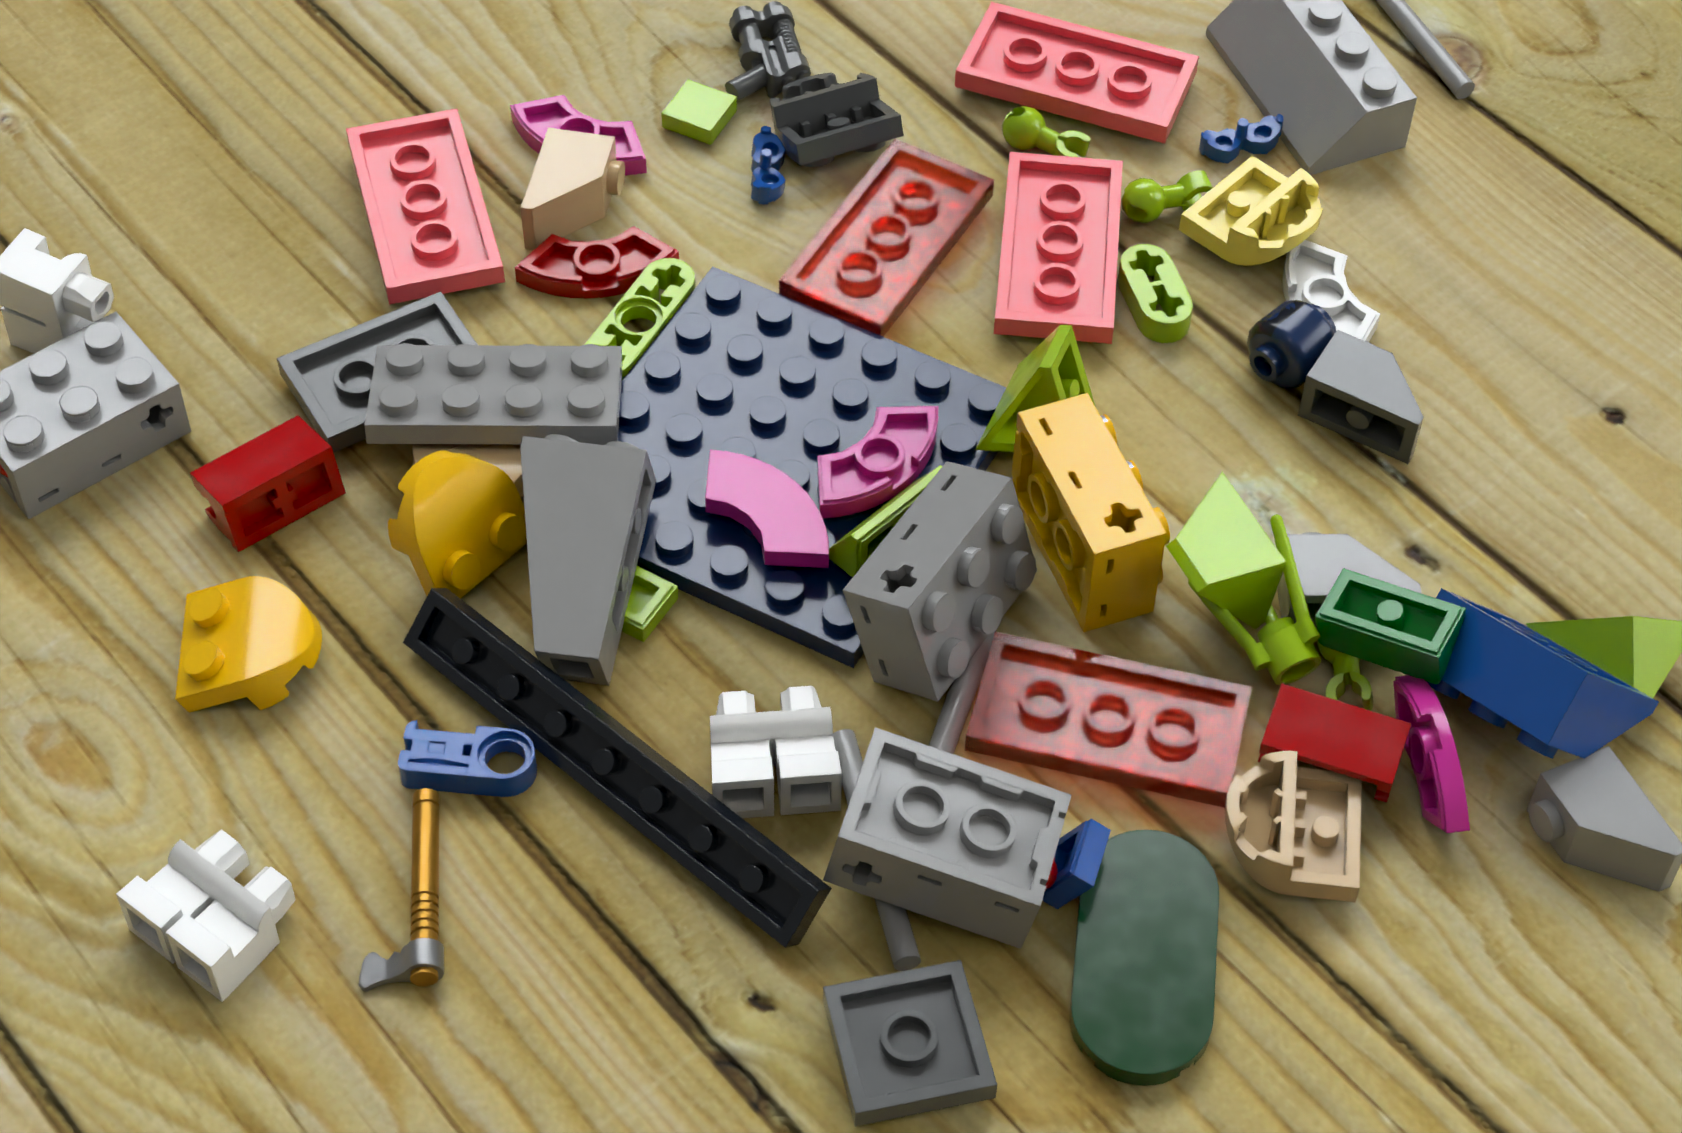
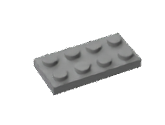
M409 343L377 345L364 424L367 444L521 445L523 436L545 438L551 434L564 435L573 438L577 442L606 445L608 442L618 441L623 366L622 346H598L593 344L582 346H537L534 344L519 346L474 344L413 345Z

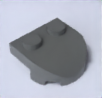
M831 72L812 75L784 85L782 88L783 99L781 101L780 98H770L775 135L782 141L786 150L785 154L799 166H824L831 163L836 155L853 150L857 152L876 151L885 146V141L904 136L901 115L880 100L877 78L869 74L860 73L857 75V80L840 84L837 83L835 74Z

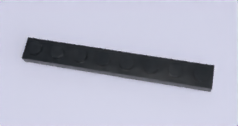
M431 588L403 641L406 646L510 729L526 734L533 742L535 749L782 946L787 948L800 944L832 888L449 589Z

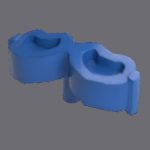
M1278 114L1276 117L1272 115L1265 116L1260 122L1249 123L1247 119L1240 118L1237 122L1236 130L1228 128L1219 132L1206 130L1204 133H1201L1199 151L1202 155H1206L1214 161L1226 164L1234 160L1239 155L1240 150H1245L1251 154H1268L1277 145L1281 136L1283 116L1281 114Z
M762 126L760 133L754 136L751 151V170L753 172L751 198L762 205H768L769 202L778 200L784 193L786 181L779 172L784 163L786 150L782 141L771 132V127Z

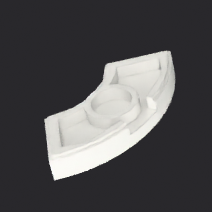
M1304 240L1294 249L1287 252L1282 280L1285 300H1300L1320 306L1332 318L1336 331L1340 330L1369 342L1377 329L1380 313L1361 303L1350 291L1344 275L1348 256Z

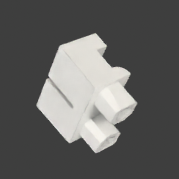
M24 228L0 255V305L3 306L1 312L10 344L36 353L104 318L111 309L114 299L111 284L92 276L86 254L74 253L65 256L62 260L50 256L45 236Z
M813 686L789 687L781 692L780 711L756 712L754 695L746 690L722 692L719 695L717 713L710 716L712 789L714 797L741 818L774 816V776L772 767L774 765L776 767L781 815L841 811L842 772L839 754L835 750L831 707H821Z
M222 829L195 850L180 839L170 851L168 864L146 882L139 876H136L116 893L129 930L171 963L176 961L177 967L221 1002L280 943L275 924L284 916L296 900L291 882L271 866L264 867L244 887L235 881L234 878L250 863L246 851L239 842Z

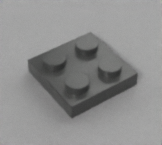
M961 960L823 987V1003L855 1127L996 1098V1078Z

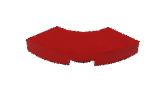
M635 226L630 227L616 237L589 242L571 241L551 234L515 266L516 282L542 293L567 298L589 299L625 294L649 264L663 258L679 259V251Z

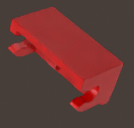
M299 415L190 472L194 486L211 504L210 507L205 509V512L216 527L231 541L232 546L237 552L246 549L346 494L332 447Z
M1281 683L1260 745L1258 762L1260 763L1261 758L1265 754L1272 752L1298 751L1297 760L1378 785L1374 799L1387 803L1411 723Z

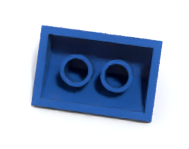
M1442 588L1436 597L1437 599L1465 607L1466 615L1446 672L1440 683H1427L1431 688L1453 699H1458L1461 692L1473 699L1468 710L1493 725L1505 728L1509 721L1521 728L1522 730L1517 740L1544 756L1553 759L1558 749L1585 759L1653 714L1659 701L1514 618Z

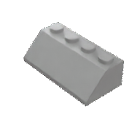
M1233 0L1207 26V38L1264 117L1269 115L1276 117L1278 114L1283 116L1284 120L1280 139L1301 168L1310 175L1406 147L1417 97L1342 0Z

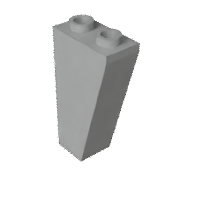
M559 434L547 435L545 438L523 436L520 451L535 654L538 660L564 680L609 686L656 483L647 450L639 449L632 444L621 441H612L606 445L577 442L573 438Z

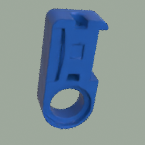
M417 720L411 721L406 725L403 737L405 750L400 751L398 767L402 785L408 789L429 788L441 792L511 797L526 791L536 779L537 763L535 748L531 739L521 731L487 726H476L475 734L419 729ZM501 752H515L525 760L518 770L508 774L496 773L487 766L490 759Z

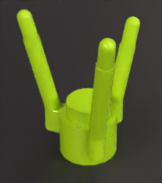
M1276 514L1271 517L1270 523L1276 548L1287 562L1283 569V574L1296 623H1294L1291 617L1279 618L1274 607L1271 605L1265 621L1266 625L1257 634L1260 641L1257 643L1228 609H1222L1198 594L1189 580L1188 585L1246 651L1255 670L1267 668L1275 684L1281 685V683L1289 684L1307 676L1322 661L1313 645L1320 638V634L1310 618L1283 518Z

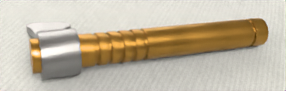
M423 788L416 790L412 795L410 942L402 948L400 953L394 951L389 959L380 957L376 952H371L364 958L359 976V987L363 991H369L380 985L393 982H411L414 985L426 987L434 985L444 975V947L439 942L440 796L436 790Z

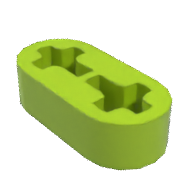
M1137 244L1129 247L1123 252L1120 259L1118 285L1138 329L1145 337L1155 342L1173 343L1181 340L1189 331L1193 303L1172 258L1164 249L1156 245ZM1147 276H1154V281L1150 282ZM1160 304L1163 311H1156V305Z

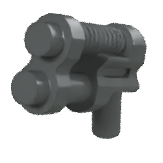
M772 1L764 6L763 11L753 10L749 6H740L734 10L729 26L733 38L742 45L739 48L738 56L741 66L746 72L726 82L725 89L728 94L737 96V102L764 87L767 96L774 98L782 92L784 85L811 75L807 58L801 52L794 31L795 22L792 12L787 6L782 5L778 1ZM762 37H768L774 40L766 41L763 40Z

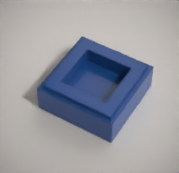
M1090 819L1059 838L1054 856L1058 869L1055 883L1044 892L1042 901L1059 909L1094 887L1111 832L1110 829Z

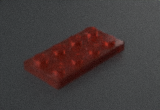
M894 139L779 279V294L884 337L992 198L994 179Z
M995 631L966 733L965 751L1225 808L1227 793L1234 776L1252 686Z

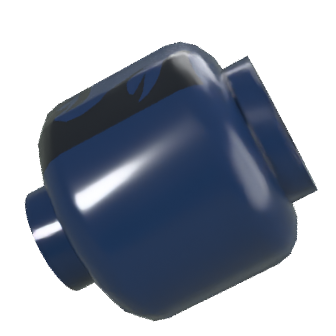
M1290 300L1279 305L1249 330L1247 345L1250 355L1249 361L1253 371L1261 379L1272 382L1279 387L1286 389L1300 387L1305 383L1307 374L1336 333V326L1332 318L1320 306L1300 300Z

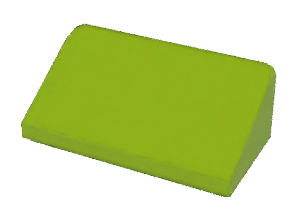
M939 465L913 482L829 548V559L853 577L943 466Z

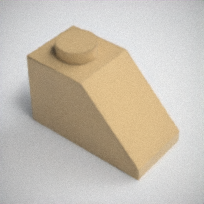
M555 128L547 129L520 207L525 249H536L551 234L565 237L605 218L612 195L620 196L625 178V163L616 159L614 136Z

